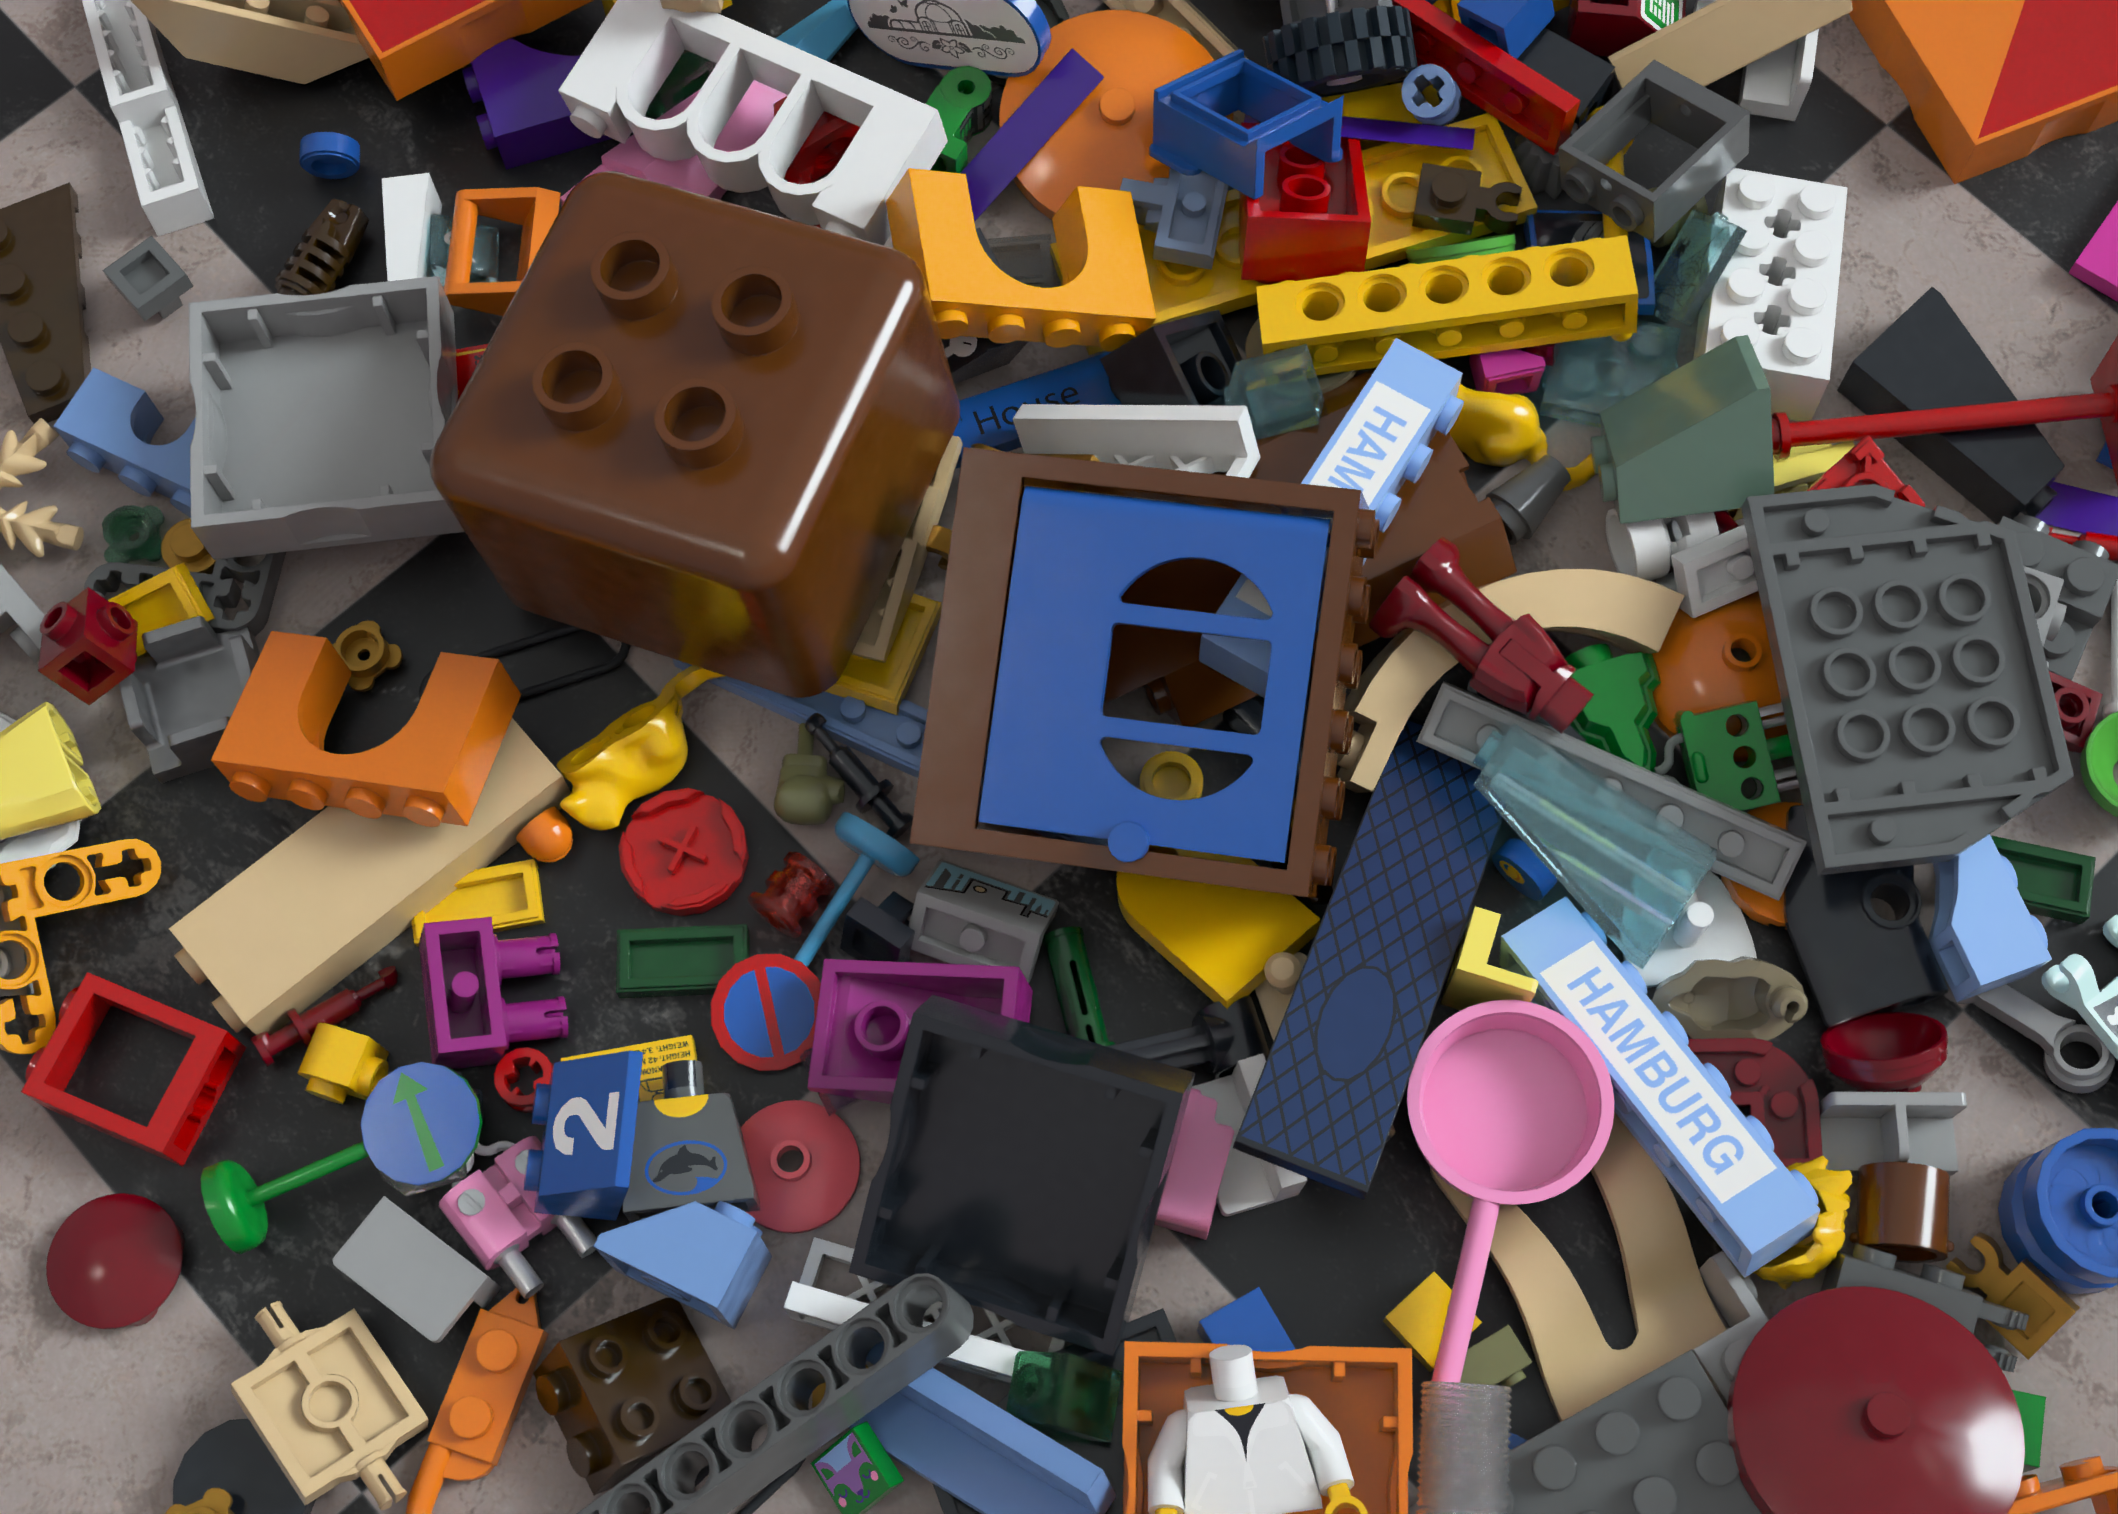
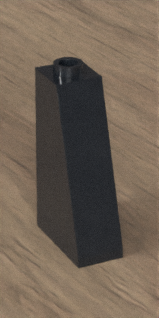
M1931 287L1852 361L1837 389L1838 392L1866 415L2018 401L1943 295L1934 287ZM2035 424L1894 437V439L1995 524L2000 521L2002 516L2012 520L2020 515L2036 518L2058 494L2050 486L2065 465Z

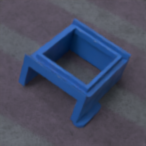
M1238 49L1154 90L1153 144L1149 147V155L1183 175L1194 176L1204 171L1255 200L1263 196L1265 152L1288 140L1292 145L1324 162L1333 163L1342 159L1343 150L1340 147L1344 95L1328 103L1322 100L1320 96L1245 58L1244 51ZM1239 110L1261 123L1246 129L1225 116Z

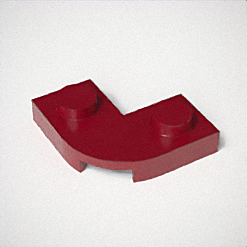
M1688 1039L1689 1044L1687 1046L1703 1065L1707 1062L1711 1063L1723 1075L1731 1091L1730 1099L1738 1108H1747V1117L1752 1115L1763 1124L1773 1140V1152L1785 1167L1796 1162L1805 1163L1823 1156L1817 1089L1813 1079L1807 1077L1804 1070L1792 1057L1772 1046V1042L1762 1039Z

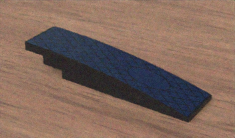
M1411 716L1401 731L1373 790L1233 1145V1148L1363 1200H1365L1515 787L1510 782L1416 742L1425 721Z

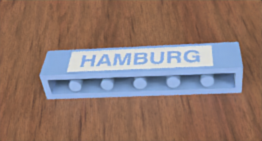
M1396 338L1301 484L1361 490L1369 509L1375 510V519L1380 521L1379 531L1385 532L1395 517L1402 501L1401 498L1396 496L1406 479L1413 483L1418 481L1433 453V449L1427 447L1437 431L1446 435L1462 410L1464 401L1457 398V393L1463 373ZM1331 519L1330 523V534L1332 531L1333 519ZM1327 549L1316 632L1319 630L1329 549ZM1241 574L1216 614L1256 619H1269L1273 614L1261 591L1243 574ZM1202 634L1199 661L1265 698L1271 643Z
M1565 896L1501 936L1499 965L1504 970L1536 979L1539 983L1531 1003L1558 1012L1577 1025L1590 1038L1601 1054L1610 1074L1614 1093V1112L1745 1278L1812 1234L1820 1213V1209L1817 1206L1819 1203L1817 1194L1802 1173L1795 1169L1789 1171L1773 1152V1140L1763 1124L1752 1115L1745 1117L1730 1099V1088L1720 1071L1711 1063L1707 1062L1703 1065L1687 1046L1689 1044L1687 1034L1676 1017L1668 1011L1661 1013L1646 995V984L1638 970L1628 961L1620 963L1606 946V935L1598 921L1587 911L1580 913L1568 897Z

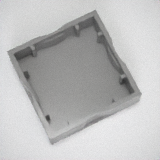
M438 276L349 285L342 289L315 295H284L275 293L189 303V381L192 386L196 407L195 430L190 445L191 529L214 560L465 532L435 487L430 474L432 450L458 402L454 312Z

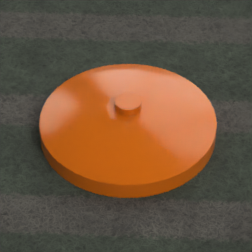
M1129 10L1095 11L1067 19L1050 29L1051 42L1049 49L1044 54L1043 60L1038 67L1028 75L1008 77L1002 93L999 115L1000 129L1072 48L1104 76L1103 80L1013 179L1025 198L1051 220L1077 186L1120 190L1123 178L1153 183L1154 178H1169L1171 168L1149 155V147L1153 144L1154 90L1215 61L1209 52L1186 31L1171 22L1142 12ZM1233 113L1225 116L1231 121H1234Z

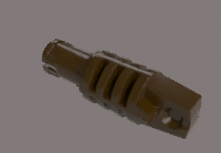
M332 199L312 225L305 230L301 238L302 242L297 243L293 250L294 256H290L284 264L286 270H280L275 279L277 293L284 295H315L334 291L336 287L335 282L340 281L345 272L343 268H347L352 262L369 223V219L362 209L342 200Z

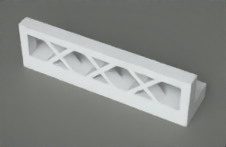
M1022 404L1013 417L1024 454H1093L1100 462L1208 474L1227 472V476L1245 478L1250 477L1261 458L1247 406Z
M814 1237L800 1282L792 1281L784 1309L791 1319L833 1331L869 1305L861 1302L863 1299L868 1297L872 1303L877 1299L875 1293L889 1285L877 1281L869 1284L867 1278L857 1275L863 1288L846 1297L815 1288L824 1258L851 1265L854 1249ZM938 1301L926 1310L923 1317V1327L932 1324L925 1321L926 1319L933 1316L934 1320L939 1317V1312L942 1311V1302ZM984 1308L983 1310L992 1327L976 1336L970 1334L968 1340L958 1350L939 1362L943 1365L1013 1386L1020 1380L1036 1385L1038 1390L1048 1393L1051 1391L1058 1364L1057 1360L1012 1347L1005 1331L1016 1326V1324L1008 1319L999 1322L994 1312ZM998 1336L1001 1343L991 1341L990 1339ZM1052 1337L1047 1355L1065 1348L1066 1341Z

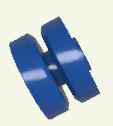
M2084 1128L2021 1160L2004 1181L1998 1206L2004 1241L2017 1264L2027 1258L2067 1294L2099 1293L2118 1285V1130L2115 1128Z

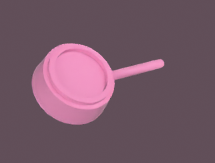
M1493 1000L1467 1007L1455 1013L1440 1024L1426 1039L1419 1050L1408 1082V1116L1415 1140L1424 1159L1431 1169L1449 1186L1473 1198L1429 1389L1430 1401L1438 1408L1446 1409L1451 1407L1457 1398L1500 1204L1518 1205L1540 1202L1555 1197L1573 1187L1590 1172L1599 1160L1607 1145L1613 1126V1086L1606 1064L1590 1038L1572 1021L1556 1011L1531 1002Z

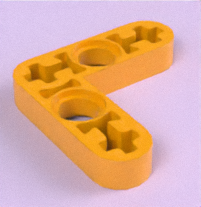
M124 839L0 864V886H9L12 891V898L6 899L1 903L4 922H10L19 918L21 931H0V943L4 941L18 943L27 955V964L24 971L13 979L6 980L0 977V989H19L32 983L34 995H20V1000L24 1013L26 1015H37L39 1019V1027L30 1029L28 1033L29 1041L22 1044L19 1035L7 1034L5 1031V1022L12 1021L16 1015L13 998L1 1000V1050L12 1054L35 1053L41 1047L48 1044L56 1029V1016L35 918L132 898L149 892L157 884L160 877L161 861L157 851L148 843L138 839ZM123 850H127L131 860H142L144 872L134 875V886L129 887L125 877L109 878L98 881L103 894L97 896L94 894L96 875L87 856L92 854L96 856L95 868L122 862ZM57 863L71 865L80 877V887L77 893L66 901H60L51 897L44 886V877L47 870Z

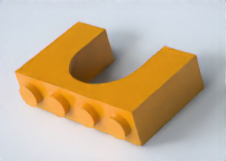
M908 168L886 201L893 248L906 253L920 267L926 282L941 339L964 336L989 338L992 342L1001 344L1014 341L1042 342L1054 348L1070 345L1100 347L1104 351L1112 352L1146 331L1156 320L1130 191L1077 186L1052 217L1062 270V286L1053 288L1034 287L1019 282L999 269L988 257L977 236L966 174Z

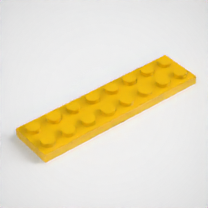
M1489 113L1445 125L1448 127L1475 129L1473 150L1389 142L1362 150L1371 216L1365 270H1371L1407 259L1406 250L1453 245L1493 232L1483 222L1474 221L1471 235L1413 227L1414 209L1423 163L1482 172L1480 187L1491 188L1493 185L1502 182L1519 185L1522 187L1518 206L1506 204L1497 206L1501 211L1518 214L1516 225L1525 223L1527 215L1537 212L1538 206L1497 118ZM1232 189L1227 192L1212 270L1153 259L1157 232L1154 233L1146 230L1144 225L1138 224L1156 314V320L1149 328L1218 309L1220 314L1223 315L1258 304L1256 286L1267 284L1259 283L1256 280H1241L1238 190ZM1055 242L1050 244V257L1062 285V270ZM1085 346L1088 355L1104 351L1100 347Z

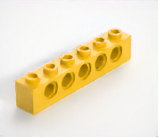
M1627 235L1610 238H1591L1581 242L1545 247L1532 246L1516 251L1487 255H1468L1458 259L1422 264L1409 263L1393 268L1364 272H1345L1335 276L1299 281L1286 280L1277 284L1256 286L1261 340L1268 382L1376 368L1396 338L1435 359L1637 333L1638 289Z

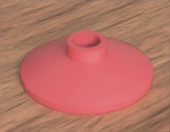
M790 1100L778 1102L761 1109L742 1125L741 1131L760 1201V1210L746 1213L754 1217L757 1224L781 1233H803L822 1227L836 1218L845 1209L856 1191L861 1164L856 1140L849 1127L838 1115L828 1108L813 1102ZM791 1150L800 1152L804 1159L803 1164L798 1170L786 1172L779 1167V1160L785 1152Z

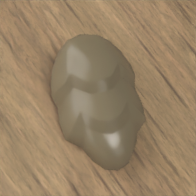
M1744 956L1731 961L1719 959L1694 960L1682 972L1672 975L1659 983L1652 998L1653 1004L1661 1013L1668 1011L1676 1017L1691 1039L1756 1038L1769 1041L1802 1019L1808 1009V999L1804 994L1803 986L1791 973L1772 963Z

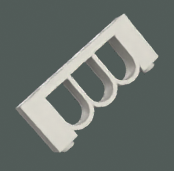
M617 0L558 90L571 112V122L591 137L601 138L604 134L625 144L633 132L640 147L655 158L677 161L690 159L698 155L710 180L725 190L745 193L759 191L768 186L779 210L791 220L808 225L820 224L822 229L883 246L891 235L886 207L887 199L908 168L930 170L948 142L939 112L931 106L718 13L698 11L686 13L675 9H663L660 0ZM684 50L717 63L693 102L683 112L672 118L660 120L645 117L650 103ZM754 80L788 95L765 133L755 144L743 150L731 152L714 149L719 134ZM824 111L860 127L837 166L828 176L815 183L796 184L784 180L788 167Z

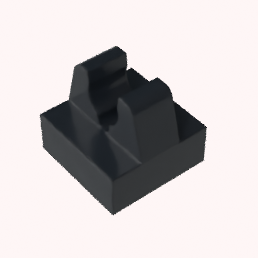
M895 891L878 907L860 897L846 914L840 949L857 960L908 962L915 931L908 927L910 921L907 918L912 914L914 903Z

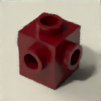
M87 587L68 603L62 601L54 605L44 616L40 625L42 638L38 672L87 705H91L135 672V663L138 656L136 652L138 622L132 618L123 606L115 602H109Z

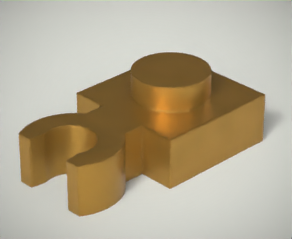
M1979 1232L1970 1240V1243L1985 1258L1983 1270H1971L1957 1257L1946 1265V1269L1965 1275L1963 1286L1979 1287L1988 1295L1984 1299L1985 1301L2029 1315L2025 1330H2009L1996 1326L1991 1321L1986 1320L2029 1360L2080 1307L2027 1258L2011 1271L2003 1264V1253L1999 1244L1992 1237Z

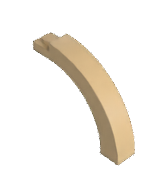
M1555 569L1531 572L1477 587L1490 601L1515 620L1522 615L1530 614L1545 632L1583 635L1604 641L1630 654L1659 652L1685 596L1652 581L1623 573L1596 569ZM1447 600L1438 605L1479 639L1487 644L1493 642L1469 617ZM1410 628L1404 629L1397 634L1372 660L1360 677L1358 689H1352L1345 701L1344 710L1349 711V715L1354 716V722L1360 724L1357 732L1353 730L1349 755L1338 754L1337 765L1341 768L1336 778H1340V781H1345V788L1355 793L1373 792L1411 713L1426 692L1448 670L1458 663L1441 645L1421 632Z

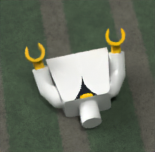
M1227 1345L1210 1352L1209 1359L1213 1384L1190 1387L1184 1391L1183 1409L1177 1410L1167 1417L1148 1457L1149 1514H1286L1322 1509L1321 1495L1328 1496L1330 1500L1325 1514H1337L1343 1508H1352L1360 1514H1368L1364 1504L1350 1494L1349 1490L1354 1486L1355 1482L1339 1432L1307 1396L1289 1394L1284 1377L1275 1375L1256 1378L1252 1349L1246 1345Z

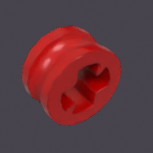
M528 1047L518 1048L505 1054L497 1064L494 1073V1084L500 1097L514 1110L523 1113L533 1112L535 1092L524 1095L518 1087H515L511 1092L510 1084L520 1079L519 1069L529 1065L535 1074H538L541 1069L543 1070V1077L534 1081V1091L536 1090L537 1083L549 1084L553 1064L547 1056L539 1050Z

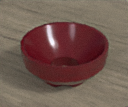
M1882 1012L1862 1015L1828 1028L1822 1034L1820 1040L1821 1051L1827 1069L1844 1083L1856 1088L1857 1092H1919L1922 1089V1084L1931 1078L1946 1061L1948 1054V1034L1945 1026L1936 1019L1915 1013Z

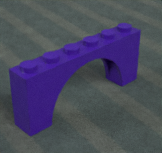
M510 38L486 50L471 62L472 66L462 69L472 103L483 101L487 113L477 115L476 118L486 149L490 150L498 147L506 170L613 139L604 134L601 138H594L578 129L571 122V112L558 91L580 56L558 55L539 51Z

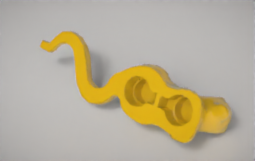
M1460 383L1457 398L1463 400L1464 405L1449 431L1460 451L1464 452L1475 462L1497 467L1510 466L1522 459L1528 460L1532 465L1534 462H1538L1544 455H1548V443L1546 435L1540 428L1537 410L1527 397L1519 394L1476 391L1466 388ZM1591 453L1575 467L1566 468L1570 474L1571 481L1564 487L1563 491L1579 487L1595 475Z
M694 665L686 668L664 686L656 699L631 709L610 723L595 738L563 757L556 766L563 777L572 783L573 789L571 794L560 802V807L587 828L604 831L617 827L626 806L630 802L660 790L670 783L682 770L687 760L688 745L681 718L683 714L681 699L707 680L725 675Z

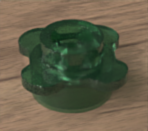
M126 505L109 513L102 522L103 536L109 544V547L104 552L105 560L108 563H129L130 561L146 559L149 562H157L162 559L160 526L164 523L165 517L161 510L152 505L143 508L135 505ZM137 532L140 534L137 540H129L133 534Z

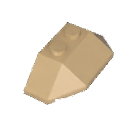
M131 0L172 45L188 59L305 85L369 58L357 38L346 10L337 0Z

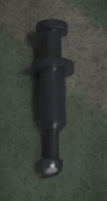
M819 713L812 714L806 720V730L811 735H815L830 753L829 764L860 798L856 804L857 810L863 814L873 809L889 827L886 832L887 835L893 839L901 836L911 827L913 816L910 813H901L887 797L894 785L888 779L878 782L848 746H838L824 730L823 726L827 720Z

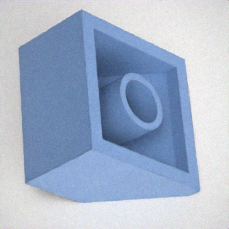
M720 1200L714 1210L694 1201L601 1233L593 1246L615 1271L667 1297L674 1298L680 1303L732 1329L736 1328L772 1258L771 1253L761 1238L763 1232L753 1225L755 1218L743 1210Z

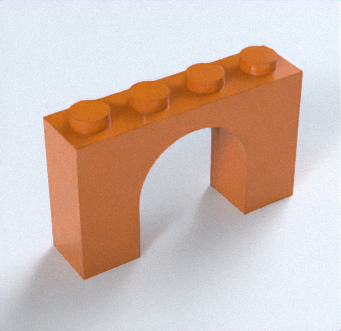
M278 631L270 632L211 758L214 765L230 782L229 787L234 793L255 802H264L267 798L288 800L310 810H322L324 806L344 808L357 815L371 819L380 818L382 814L406 817L426 827H438L440 823L468 826L521 697L520 691L499 659L440 652L414 714L396 735L383 744L367 751L354 754H334L324 751L325 735L352 672L326 637Z

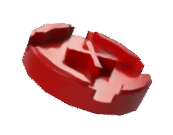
M691 788L664 791L642 803L631 816L632 821L627 826L625 834L624 831L622 833L619 843L621 871L634 894L655 911L671 915L687 916L705 913L726 901L742 882L749 860L746 832L732 807L721 799L717 800L713 796L705 795L704 791Z

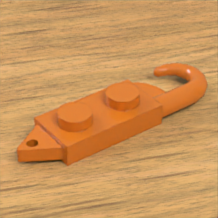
M515 1288L489 1311L480 1308L427 1441L430 1443L408 1495L405 1514H432L445 1479L460 1482L475 1481L487 1476L497 1466L549 1335L541 1329L536 1294L529 1297L526 1303L520 1304L519 1297L521 1293Z

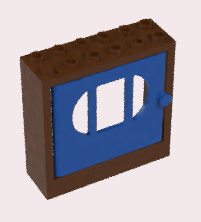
M963 447L910 843L1319 898L1321 885L1332 886L1336 866L1337 847L1326 845L1329 819L1340 821L1344 805L1345 781L1335 778L1338 754L1349 755L1353 736L1354 716L1349 715V711L1344 710L1346 689L1357 690L1361 675L1363 653L1362 650H1358V644L1353 643L1355 623H1367L1370 607L1371 585L1367 584V577L1361 576L1364 558L1375 559L1379 538L1380 521L1375 519V510L1369 509L1362 491ZM1331 519H1333L1332 531L1330 534V523ZM1327 549H1329L1287 870L1148 852L1149 846L1153 845L1286 863ZM1184 559H1204L1227 565L1246 576L1261 591L1273 614L1269 619H1256L1123 603L1121 597L1139 577L1160 565ZM1118 624L1270 642L1271 655L1260 732L1256 735L1105 716L1103 714V703L1114 627ZM1105 738H1115L1251 756L1253 763L1235 782L1214 794L1192 800H1169L1150 795L1129 783L1114 768L1101 743ZM978 822L1108 839V846L977 829Z

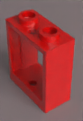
M87 972L80 986L71 990L64 999L59 1011L60 1022L48 1044L41 1047L31 1058L26 1070V1083L21 1093L47 1109L183 1167L246 1047L224 1029ZM111 1006L193 1040L147 1127L64 1092Z

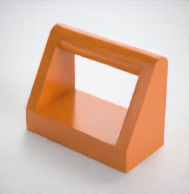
M540 187L464 189L456 193L444 291L450 305L504 316L558 215L561 192ZM478 215L523 225L516 281L469 283Z

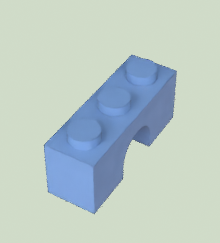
M93 367L53 426L69 446V449L66 451L67 455L77 464L92 472L99 473L102 468H106L118 474V478L122 483L141 495L151 497L154 491L170 498V503L176 509L191 517L190 445L195 430L196 417L186 432L177 440L164 445H151L152 437L164 418L148 394L136 386Z

